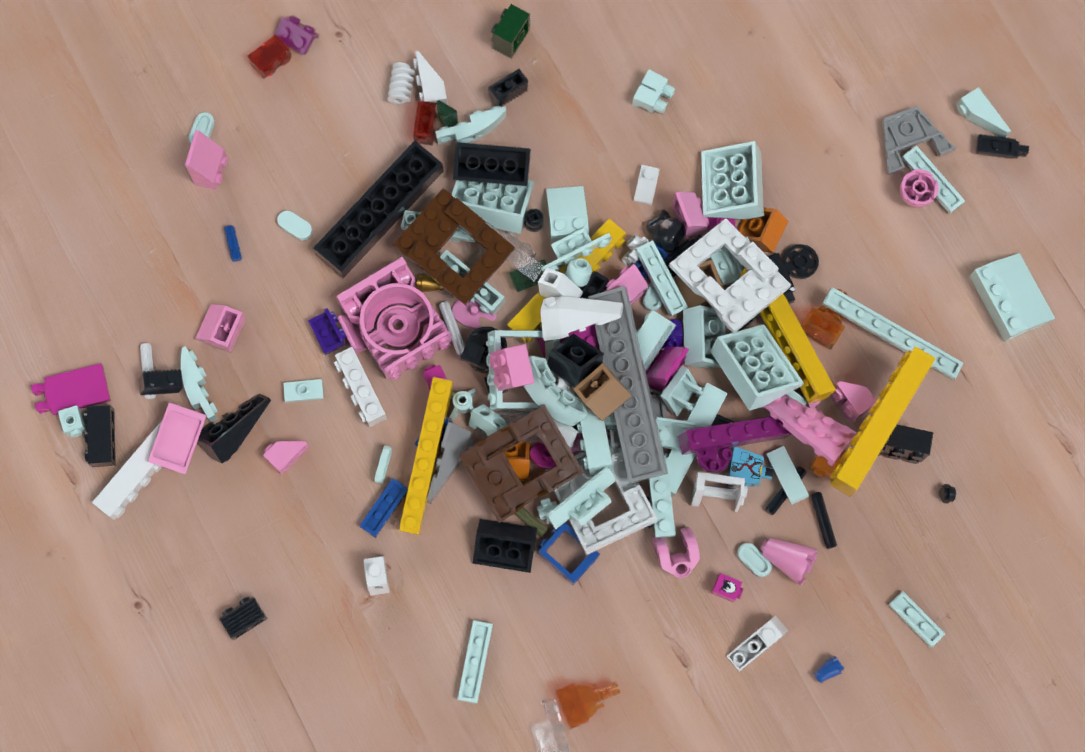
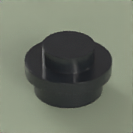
M944 484L939 491V497L943 503L948 504L956 498V489L950 484Z

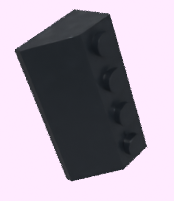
M456 142L453 180L528 186L531 149Z

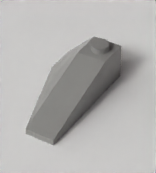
M448 422L442 441L441 452L443 453L437 460V473L432 478L427 497V503L429 504L433 503L462 462L459 454L471 448L474 443L470 431L451 422Z

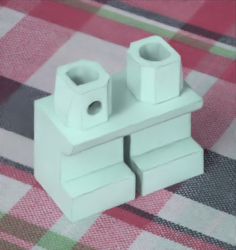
M649 69L633 97L632 105L637 108H645L651 114L653 111L663 114L668 103L660 98L665 96L671 99L675 88L667 84L668 79Z

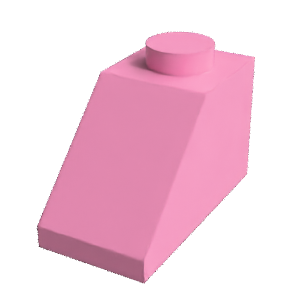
M277 441L275 444H270L264 450L265 454L263 456L282 475L309 446L305 441Z

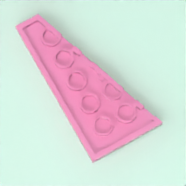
M786 395L761 407L769 410L772 418L781 420L783 427L803 444L812 446L815 449V454L819 457L824 456L828 460L827 464L831 467L835 465L848 448L853 437L857 434L856 431Z

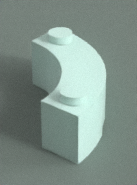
M530 356L529 360L535 383L524 385L534 402L539 407L545 405L552 418L569 426H574L587 417L585 403L581 398L571 394L566 389L562 391L554 383L556 379L551 373L546 359Z

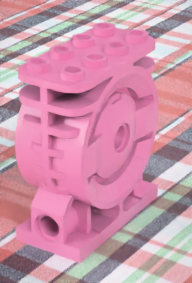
M403 257L337 295L342 311L351 323L359 324L362 339L368 350L378 363L379 368L383 371L386 379L392 380L399 378L405 370H412L417 367L418 362L423 359L425 361L429 360L435 355L436 351L447 349L452 341V335L447 330L444 322L441 321L439 314L434 310L426 296L415 288V277L409 270ZM396 304H403V305H407V306H410V307H412V306H414V305H416V304H418V305L415 306V307H413L412 309H410L409 307L402 306V305H396ZM383 311L377 321V330L368 335L374 329L376 318ZM430 320L428 324L423 326V333L419 341L411 348L404 350H390L388 348H384L388 345L389 347L400 349L411 345L413 342L416 341V339L419 336L420 325ZM397 323L404 325L400 330H396L393 327Z

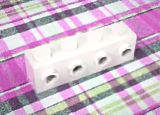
M353 347L336 354L337 361L334 364L338 372L342 371L345 376L342 379L347 389L351 388L353 395L350 397L355 406L359 405L361 409L359 415L363 423L367 422L369 427H372L386 420V414Z

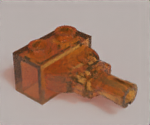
M824 305L817 308L812 307L801 324L806 336L830 350L838 341L845 328L842 325L841 315H837L836 312L827 307L825 308Z
M615 681L592 692L590 690L597 688L596 684L591 686H575L573 683L556 690L555 695L569 729L571 730L588 723L589 719L597 712V709L604 707V703L595 705L596 703L621 694L619 688L609 691L618 687L617 682Z

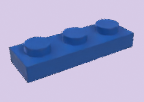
M393 478L359 527L376 538L406 496L408 488Z

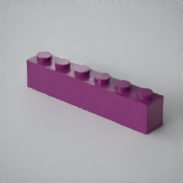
M767 417L690 429L678 435L677 438L682 455L785 439L792 435V433L783 427V422L778 418Z

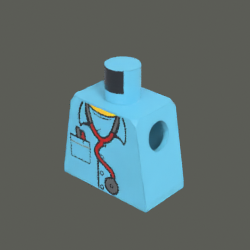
M738 447L732 449L733 457L730 459L728 476L745 478L744 486L748 487L758 486L761 478L772 479L774 469L763 466V456ZM726 484V486H737L734 484Z

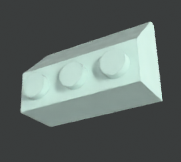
M702 305L684 309L683 339L684 347L689 349L685 365L694 368H721L710 350L717 337L726 335L725 324L719 319L715 309Z

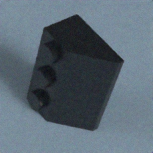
M479 519L472 564L531 573L538 528Z

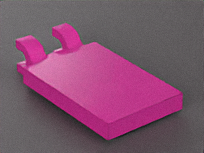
M102 363L45 377V383L31 385L32 393H35V396L45 393L46 402L35 403L36 411L39 414L52 411V414L55 416L59 415L58 411L76 405L82 409L111 401Z

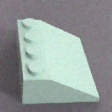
M756 141L701 151L703 216L732 219H750L764 216L761 151Z
M456 180L452 196L462 201L485 220L486 224L490 227L521 234L534 181L528 180V186Z
M1020 253L977 268L969 276L1004 342L1055 319Z
M764 324L737 331L734 334L730 333L719 336L710 350L749 411L766 406L804 384Z

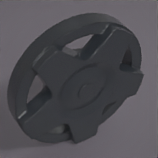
M797 244L787 250L783 263L790 276L797 279H806L816 272L819 258L815 250L810 246ZM802 248L800 252H797L794 249ZM810 252L814 256L815 260L810 258ZM787 256H788L789 259L791 260L788 264H787ZM808 269H813V271L808 274Z

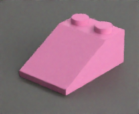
M195 130L185 166L195 185L217 190L218 184H221L223 180L222 170L223 167L227 166L228 156L221 146L202 132Z

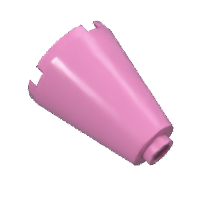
M770 538L768 541L765 540L761 547V551H763L762 556L799 585L805 582L806 578L803 576L810 573L817 558L816 553L818 552L817 549L773 538Z

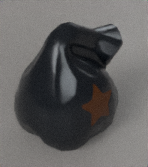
M661 210L659 216L649 221L646 225V230L659 248L665 251L672 252L676 250L684 238L683 223L679 219L669 216L666 210Z

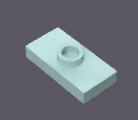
M322 379L283 383L285 403L324 399Z

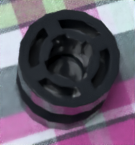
M530 209L526 212L525 227L528 231L538 232L542 229L544 217L540 210Z

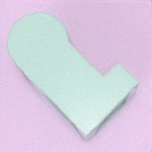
M484 404L471 411L469 426L473 429L479 427L488 436L507 425L500 415L490 410Z

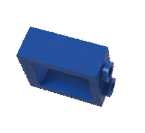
M564 523L557 529L554 528L551 532L553 536L549 540H543L538 546L540 548L538 554L574 585L598 559L600 553L598 551L590 553L572 574L569 573L546 552L564 532H567L581 545L575 531Z

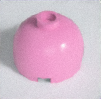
M915 169L906 174L900 184L902 200L914 208H922L929 205L936 198L939 191L937 180L935 181L932 174L923 169Z

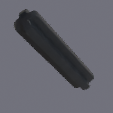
M801 466L796 469L802 480L807 471ZM783 487L765 508L770 515H774L788 498Z
M813 493L811 499L827 549L835 548L837 543L822 493Z

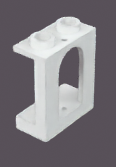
M698 472L693 487L691 506L699 507L702 496L736 500L735 512H738L740 505L743 506L744 498L747 496L748 486H744L745 478ZM705 481L734 484L738 488L725 489L705 486Z

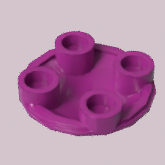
M729 448L698 452L695 453L697 462L704 470L717 473L726 469L730 459L733 457V453Z

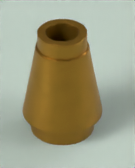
M426 274L417 275L415 288L421 292L443 290V287L431 276Z

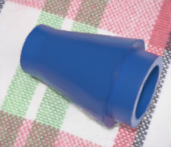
M836 656L833 658L829 657L814 675L822 683L842 674L841 671L844 670V667Z

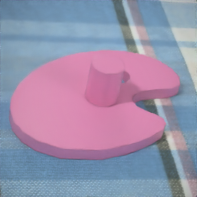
M457 301L452 308L455 320L469 328H480L479 318L481 317L489 321H494L497 317V313L493 316L490 313L487 315L481 312L480 305L477 302H469L465 306L460 301Z

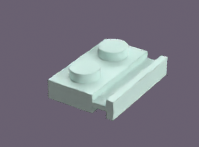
M722 247L708 258V261L713 260L723 287L731 285L741 278L739 274L743 269L736 257L726 247Z
M656 417L662 447L681 450L677 436L686 430L694 429L695 422Z

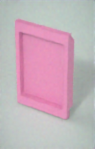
M169 403L147 462L186 474L207 415Z

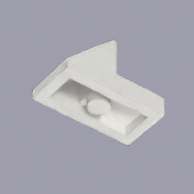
M641 165L634 202L652 205L660 168Z

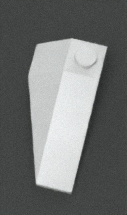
M565 296L543 299L540 310L543 339L547 341L565 338L569 336V332L578 329L582 332L589 325L596 324L599 326L619 319L622 315L623 303Z

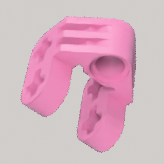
M691 528L680 529L686 553L680 552L669 555L664 538H655V535H652L653 547L661 568L678 578L687 577L700 561L698 544Z

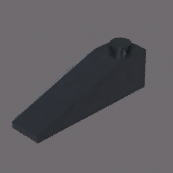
M258 394L238 407V411L224 414V419L218 423H209L201 429L197 444L213 460L221 464L228 461L237 452L271 402L270 398Z

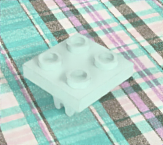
M681 366L673 375L669 385L663 389L660 397L671 414L678 416L683 408L692 411L693 407L690 406L691 404L688 401L693 393L702 396L704 392L696 383L689 369Z

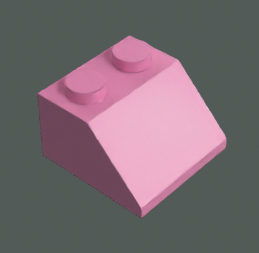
M676 192L672 207L676 218L684 225V239L705 233L709 221L707 217L703 216L701 210L703 206L700 198H697L694 192Z

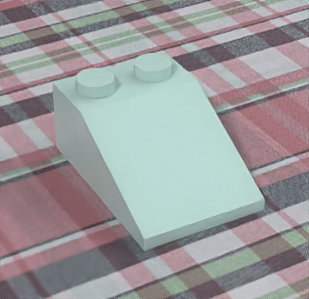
M584 187L546 189L551 243H555L584 227L589 235Z

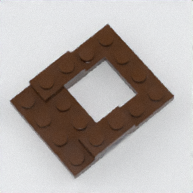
M444 188L393 244L397 250L418 264L438 284L465 306L515 250V247L486 224L485 220L458 198L453 197ZM459 228L487 250L463 278L436 255Z
M545 405L504 426L459 454L499 523L517 513L531 501L554 491L584 473ZM538 433L556 465L542 474H538L521 483L504 452L533 434Z

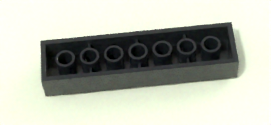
M414 140L313 247L315 255L344 278L401 218L405 210H408L444 172L443 163Z

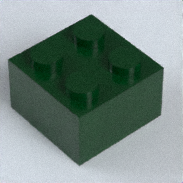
M510 4L508 9L505 8L503 10L500 22L498 24L495 23L493 26L491 41H493L494 50L512 59L530 31V14Z

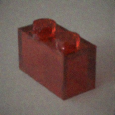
M275 34L250 53L247 58L250 65L264 79L267 76H272L281 65H286L290 58H292L290 49Z
M418 101L413 138L419 144L433 146L437 103Z

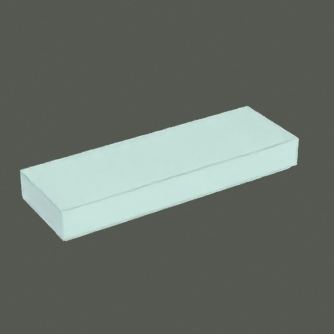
M782 446L767 453L766 455L791 505L808 498L809 494L785 447Z
M904 591L900 592L888 604L930 648L945 635Z

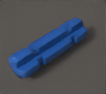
M234 226L224 227L232 261L242 260Z

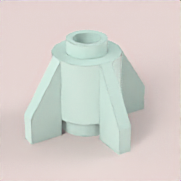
M473 388L468 392H452L451 399L453 400L454 410L449 417L451 421L459 413L467 414L469 412L471 414V411L474 409L472 398L477 393V390Z

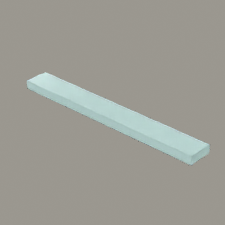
M830 288L822 303L825 307L905 353L907 350L911 351L915 346L936 358L931 368L952 380L956 379L963 362L837 289Z

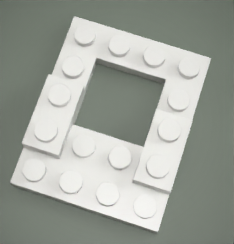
M724 219L669 264V267L695 294L704 297L710 303L719 319L733 334L791 286L778 272L779 268L754 242L750 243L727 219ZM723 246L748 270L746 274L726 290L698 267Z
M608 440L614 470L611 472L616 479L614 483L630 511L595 527L591 519L583 526H580L573 518H569L568 521L572 525L586 555L658 522V518L639 483H629L621 448L611 449L610 440ZM586 451L575 456L584 473L554 490L560 504L595 476L590 475L589 469L585 470L583 458L587 457Z

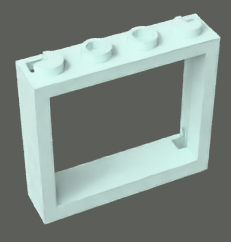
M511 330L488 332V341L486 342L488 356L486 361L489 366L487 383L490 386V394L488 395L490 410H535L539 408L535 402H503L502 391H498L494 384L495 375L493 368L490 366L489 358L490 353L501 350V337L543 338V332ZM560 339L545 341L547 362L550 351L560 344ZM551 371L554 377L558 376L557 374Z

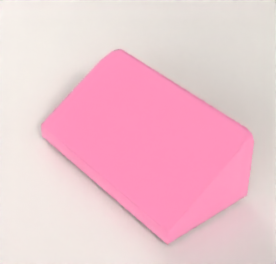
M346 315L338 316L339 324L355 353L358 354L368 349L357 324L351 323Z

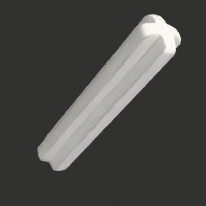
M442 302L439 304V308L446 327L452 335L457 355H462L465 345L449 302Z
M150 343L141 344L142 373L144 371L146 373L147 371H154ZM156 394L144 396L146 399H154Z

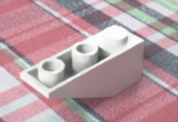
M416 51V58L413 59L415 70H419V75H416L418 86H422V92H419L421 103H425L426 109L447 106L444 81L420 52Z
M775 615L729 653L727 657L737 670L741 671L779 640L788 630Z

